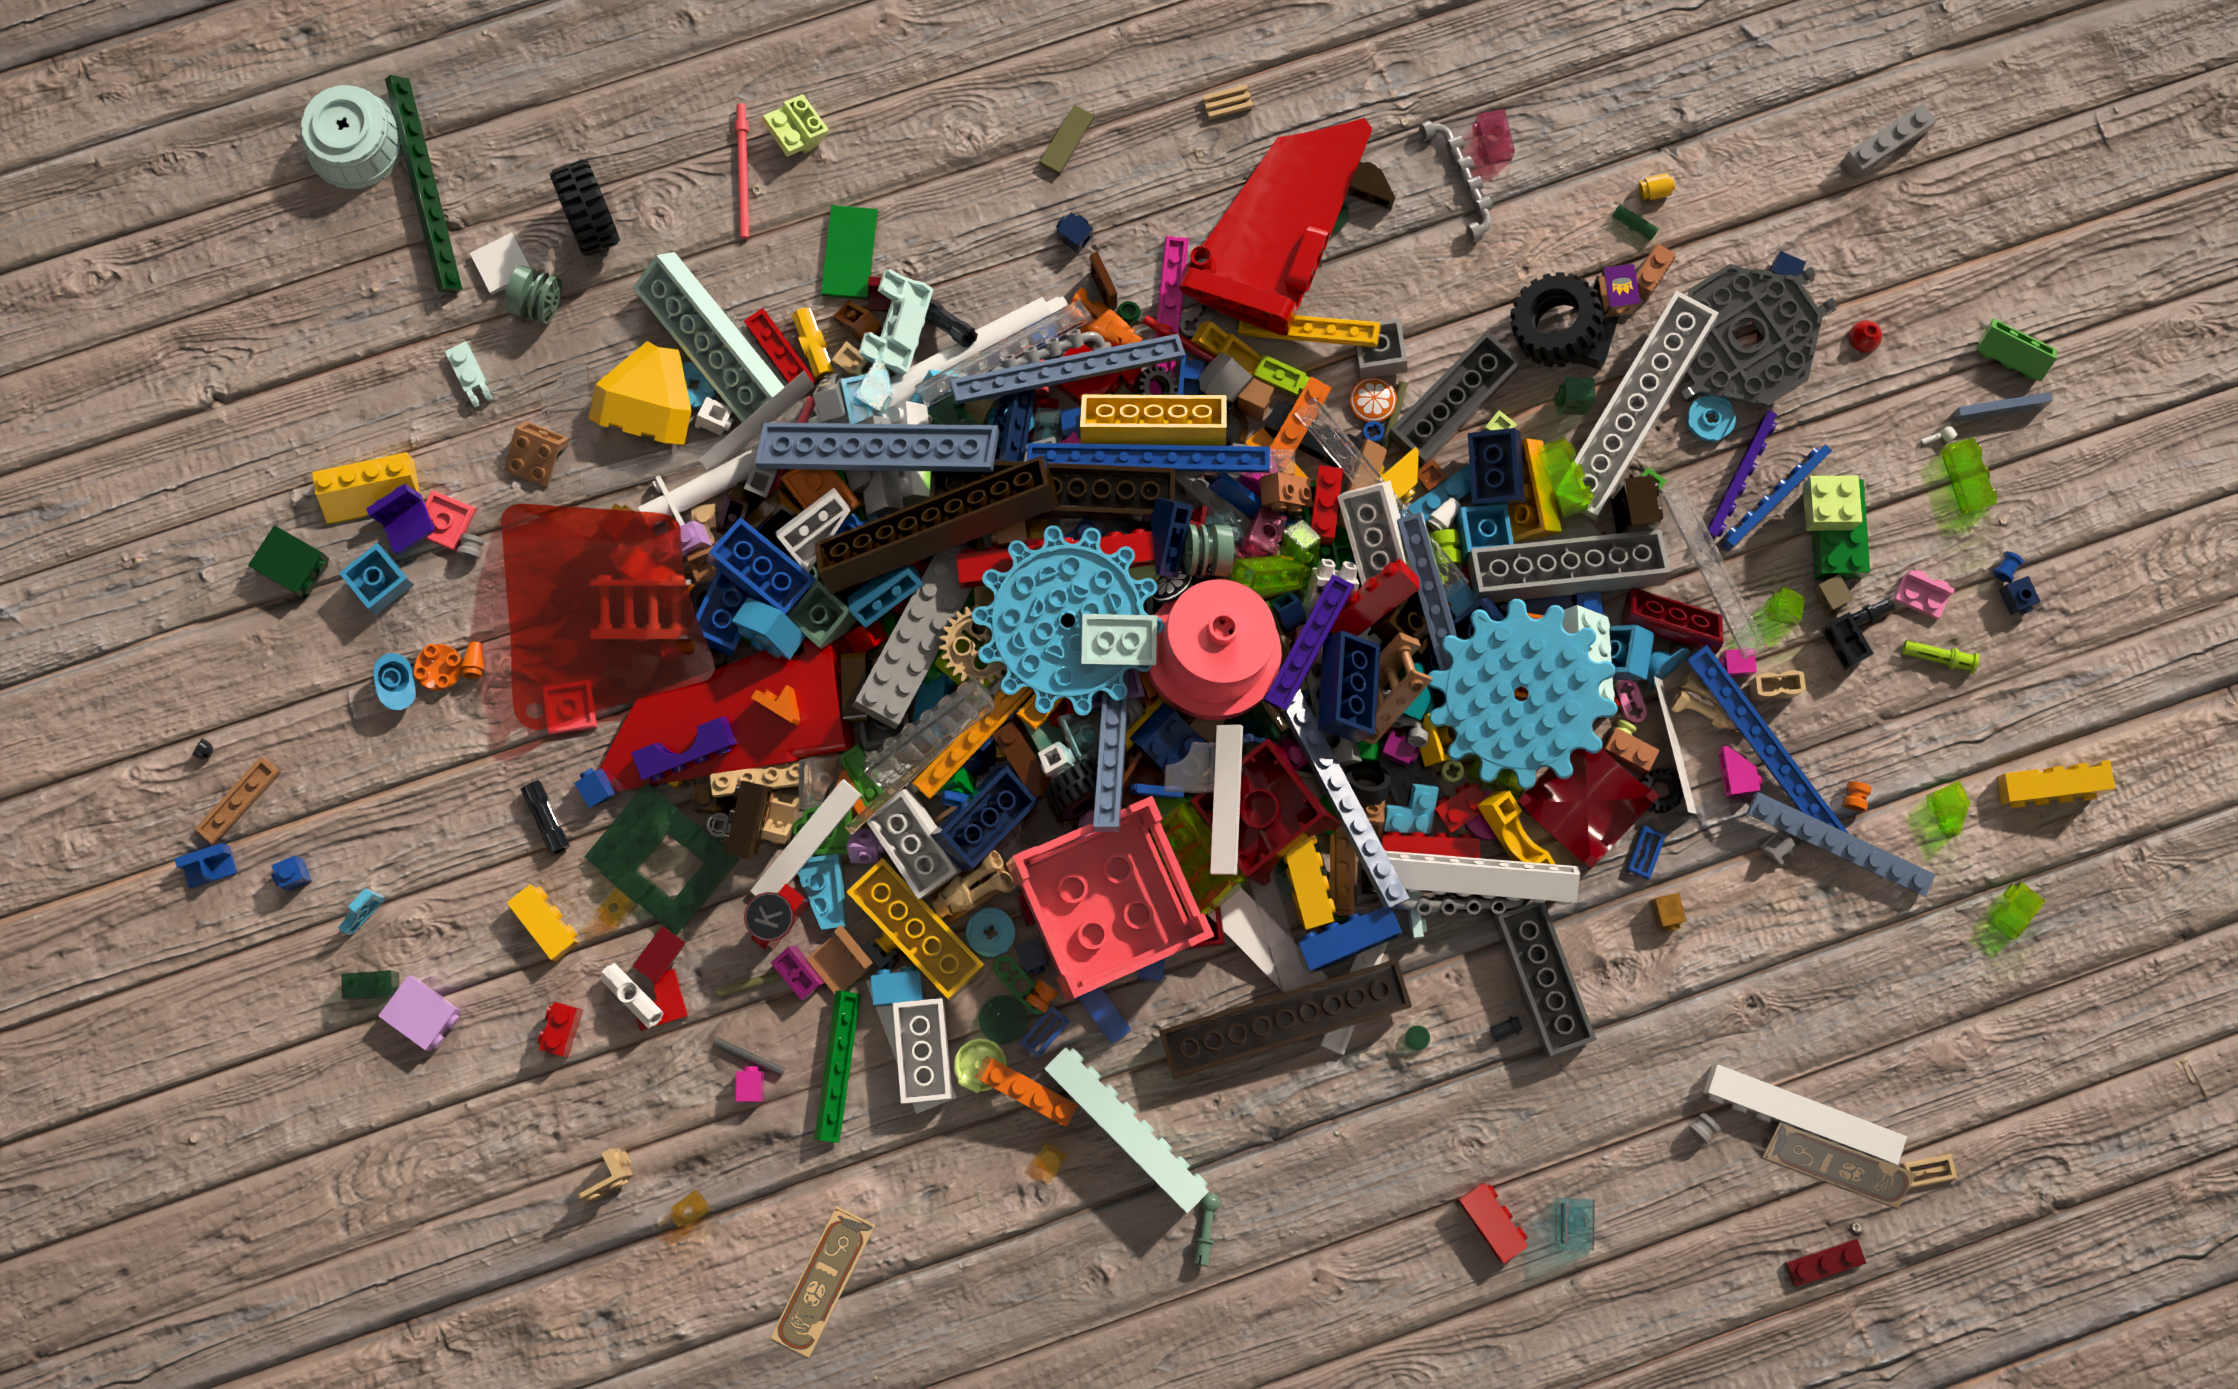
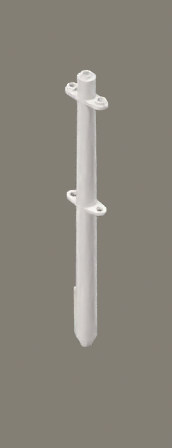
M1062 296L1046 302L1041 297L975 330L978 333L977 340L970 347L964 348L957 343L910 367L908 373L896 374L890 377L893 395L870 399L872 414L874 415L877 411L904 401H910L929 370L965 374L1032 341V336L1051 327L1054 329L1058 328L1057 322L1060 321L1068 307L1066 300ZM816 404L813 409L816 416L808 421V423L850 424L848 412L844 416L821 422ZM758 446L670 492L661 476H656V480L652 482L659 494L663 492V495L638 507L640 512L636 514L642 526L647 524L651 528L673 516L676 517L672 519L675 528L684 525L685 523L680 515L681 512L736 486L739 482L747 481L757 456Z

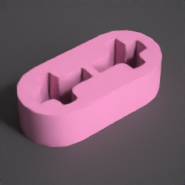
M1633 680L1620 681L1616 685L1614 692L1621 704L1619 707L1623 717L1633 725L1639 724L1647 715V709L1639 688ZM1623 685L1626 688L1631 687L1632 691L1629 693L1631 700L1628 699L1626 693H1621L1620 690L1624 688ZM1631 703L1635 710H1640L1641 712L1638 715V719L1629 714L1632 711Z

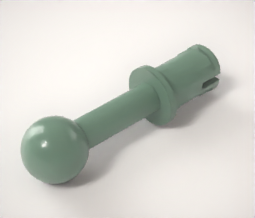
M1207 1193L1200 1200L1204 1214L1200 1238H1195L1197 1245L1193 1264L1197 1266L1204 1265V1267H1209L1211 1248L1215 1241L1210 1240L1213 1215L1220 1206V1199L1214 1193Z

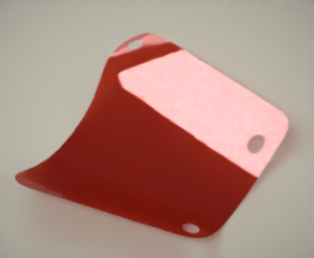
M515 504L503 512L501 527L511 638L512 698L516 717L525 727L533 730H542L588 713L707 681L712 677L715 664L691 603L682 561L681 529L679 523L673 517L655 512L537 504ZM657 522H667L669 529L666 533L662 535L653 533V526ZM686 635L693 640L695 651L691 655H685L679 650L677 640L680 636ZM532 703H539L543 707V715L538 719L530 718L526 713V708Z

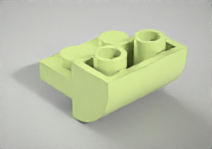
M803 94L784 102L782 108L763 115L762 118L763 124L787 157L800 151L804 154L811 151L824 140L829 131Z

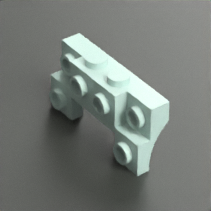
M891 269L884 270L878 292L892 301L881 336L878 337L871 332L864 333L858 355L874 365L882 364L899 375L908 373L915 349L919 343L918 339L921 329L925 324V316L934 289L924 282L906 278Z

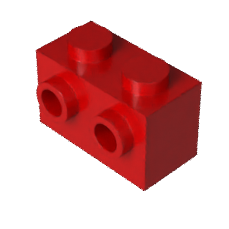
M553 1002V1005L549 1006L546 1011L545 1020H547L545 1030H541L538 1037L539 1050L569 1058L583 1010Z

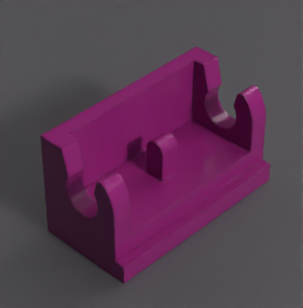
M796 945L787 947L770 962L801 1001L812 996L816 989L826 984Z

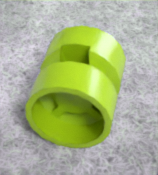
M1446 529L1429 533L1437 566L1441 570L1459 567L1463 564L1461 550L1457 549L1460 545L1458 530Z

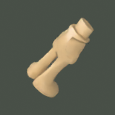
M1689 670L1680 685V688L1683 690L1679 691L1674 697L1670 710L1675 713L1681 712L1686 708L1696 710L1711 719L1712 725L1718 728L1735 730L1738 733L1739 730L1709 690L1699 681L1697 674ZM1688 692L1700 695L1712 702L1715 707L1699 701Z
M992 849L983 858L982 864L965 877L957 876L952 879L950 885L938 894L937 899L932 901V905L940 918L948 914L952 916L957 912L973 909L977 905L979 898L993 890L1009 893L1015 889L1012 876L1006 871H999L986 882L971 889V886L978 880L1003 867V860L997 851Z

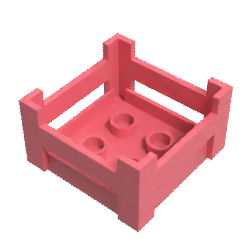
M1153 796L1121 810L1120 832H1094L1093 823L1040 846H1035L1012 856L1006 863L1015 886L1020 885L1059 974L1056 980L1065 1001L1081 996L1214 937L1205 914H1200L1160 823L1162 817ZM1148 829H1151V832L1163 856V859L1174 881L1177 891L1189 915V920H1187V917L1179 902V899L1164 868V865L1161 861V858L1157 852V849L1153 843V840L1150 836Z

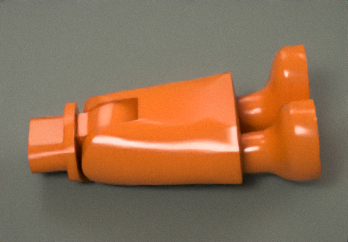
M1082 287L1074 295L1071 305H1068L1059 321V325L1063 328L1076 323L1081 325L1079 329L1081 333L1096 332L1103 337L1105 342H1110L1112 347L1143 340L1142 337L1135 334V329L1131 328L1120 316L1099 300L1095 304L1088 299L1087 290ZM1077 309L1085 310L1089 313V316L1082 314Z

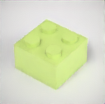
M1858 475L1810 476L1803 484L1806 531L1855 530L1861 524L1862 512Z

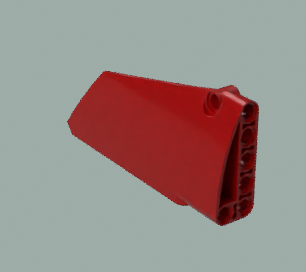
M1361 118L1323 129L1277 137L1204 244L1195 247L1191 251V260L1179 286L1180 291L1198 302L1242 322L1278 335H1288L1304 293L1309 291L1357 166L1372 133V127L1367 120ZM1198 259L1206 260L1203 263L1196 262Z
M806 636L802 641L804 652L799 654L796 651L790 660L782 656L776 658L765 650L637 698L600 769H603L614 790L617 792L710 776L715 773L786 763L805 757L852 749L855 746L853 724L844 723L842 716L841 658L837 640L821 649ZM786 685L792 687L795 691L801 721L799 725L789 722L752 699L751 697L755 690L764 693L767 689L779 698ZM727 716L737 744L730 746V752L719 756L715 752L708 755L709 760L697 765H695L694 761L686 764L687 769L677 773H673L672 770L664 773V778L651 782L650 779H641L631 752L651 744L662 743L671 752L682 754L693 746L697 738L699 725Z

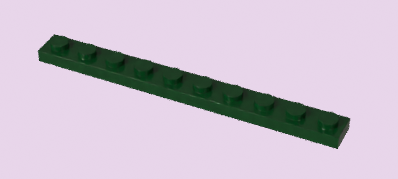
M389 75L385 82L437 290L439 292L459 293L463 289L410 79Z

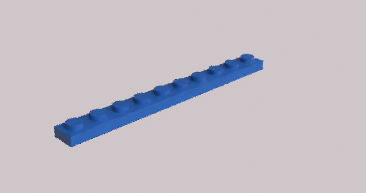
M1028 443L1027 461L1043 456L1046 463L1175 468V471L1270 473V447Z
M1705 645L1686 659L1687 663L1797 809L1848 833L1708 645Z

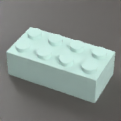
M1578 605L1565 609L1562 622L1563 629L1567 633L1574 634L1585 627L1592 628L1596 632L1597 637L1588 650L1589 658L1594 662H1611L1610 624L1608 617ZM1610 678L1600 684L1599 693L1603 698L1614 701L1615 693L1613 690V678Z

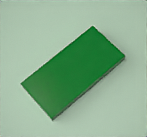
M831 205L822 296L869 300L868 277L872 273L878 209Z

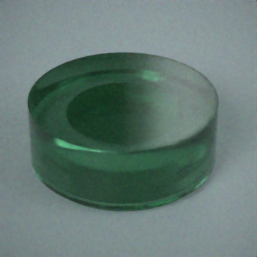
M1412 1026L1405 1033V1043L1412 1050H1422L1430 1042V1034L1423 1026Z

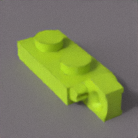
M1264 354L1253 378L1295 397L1300 396L1310 379L1306 376V373Z

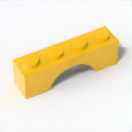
M1494 791L1477 805L1512 861L1555 864L1548 851L1537 846L1523 830L1519 820L1522 810L1510 791Z

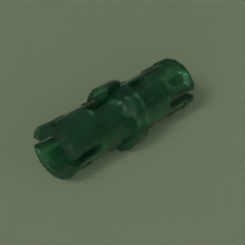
M1619 204L1612 217L1627 225L1629 230H1635L1650 241H1652L1659 230L1658 227L1643 219L1641 214H1635L1622 204Z

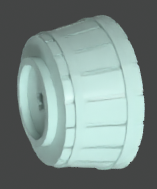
M339 85L325 89L310 101L303 113L301 136L307 159L313 170L323 180L332 185L334 184L337 187L346 189H360L372 186L389 176L402 158L403 150L392 108L382 99L363 88ZM346 118V123L349 124V127L339 130V125L336 124L337 121H342Z

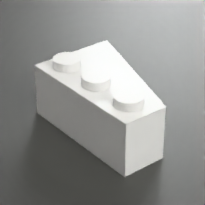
M833 487L776 531L778 539L808 573L816 561L815 543L834 536L850 512L849 505Z

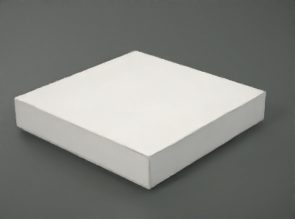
M513 233L470 253L491 295L507 288L509 279L518 265L530 268Z

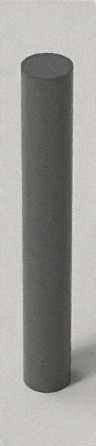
M717 1038L714 1047L779 1077H782L785 1071L784 1067L721 1038Z

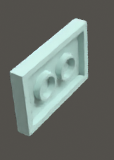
M1082 614L1081 664L1156 665L1157 615Z

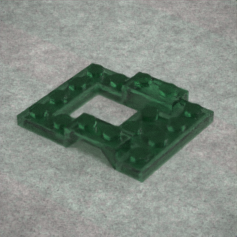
M646 782L584 856L600 870L604 877L632 901L640 904L675 935H678L740 861L737 856L725 853L726 847H722V844L716 838L683 814L650 782ZM668 834L704 862L674 899L639 870Z

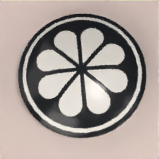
M1180 569L1178 578L1163 576L1157 582V591L1152 595L1154 603L1157 606H1161L1174 600L1177 601L1186 590L1191 588L1196 580L1195 575L1186 576L1184 569Z

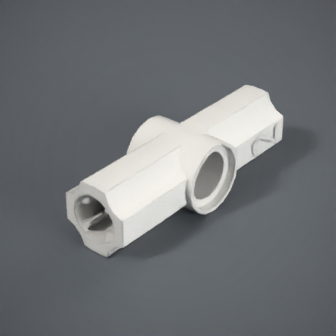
M615 963L607 966L602 971L599 979L647 1028L656 1026L661 1021L664 1012ZM636 992L632 999L627 1000L630 993Z

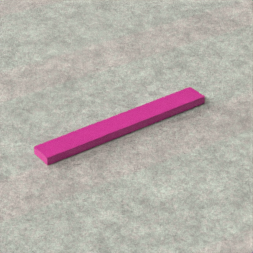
M1166 236L1157 321L1161 324H1168L1172 327L1171 330L1179 334L1183 293L1180 291L1179 286L1186 271L1189 238ZM1155 332V338H1160V336L1157 335L1158 332ZM1176 361L1152 365V367L1166 368L1165 373L1170 370L1172 372L1170 378L1175 377ZM1150 381V393L1152 395H1162L1161 386L1156 381Z

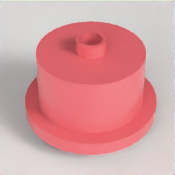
M1209 580L1192 586L1177 601L1174 600L1161 606L1155 614L1164 623L1163 630L1157 634L1156 665H1153L1146 672L1155 690L1169 705L1188 716L1217 721L1243 715L1263 701L1279 673L1282 653L1280 638L1275 627L1273 615L1265 601L1256 592L1234 581Z

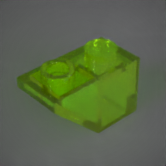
M1782 586L1766 601L1765 612H1768L1767 620L1796 625L1802 619L1805 597L1788 587Z
M1959 780L1926 795L1928 799L1927 805L1930 811L1935 813L1939 821L1938 827L1941 833L1946 835L1947 839L1960 835L1971 803Z

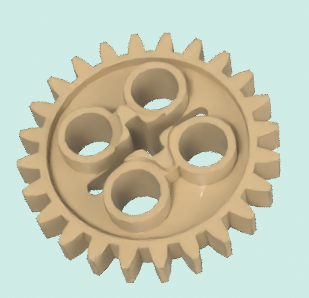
M964 607V615L956 611V620L952 618L947 619L951 626H943L941 628L946 632V636L938 637L940 640L945 641L944 645L938 646V649L945 650V654L940 656V659H948L944 667L954 668L951 672L952 676L960 673L959 681H964L968 677L970 685H973L975 679H977L979 685H983L984 678L989 683H993V675L1001 679L1000 671L1007 672L1006 665L1001 661L985 663L981 670L977 669L974 666V659L979 656L980 649L975 650V643L962 634V630H965L973 640H982L981 646H984L992 639L991 629L982 625L983 630L979 635L973 633L971 626L974 621L972 620L970 609ZM959 639L966 642L967 649L964 653H959L955 648V644Z

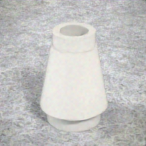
M1450 497L1448 501L1429 515L1428 524L1436 531L1449 529L1461 504Z

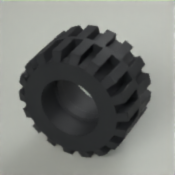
M1096 761L1081 762L1066 769L1046 787L1044 795L1059 819H1074L1095 808L1098 767Z

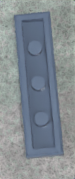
M2042 393L1973 404L1957 408L1951 416L1953 422L2028 411L2045 408L2053 399L2051 393Z

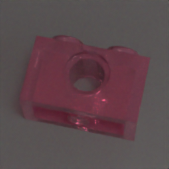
M1505 109L1477 114L1475 123L1472 124L1474 137H1478V156L1480 159L1483 158L1484 166L1512 161L1515 149ZM1493 135L1497 140L1492 141L1487 136Z
M1261 505L1252 516L1239 552L1263 565L1270 558L1275 559L1280 550L1278 542L1283 539L1287 528L1284 527L1287 517L1272 511L1269 507Z

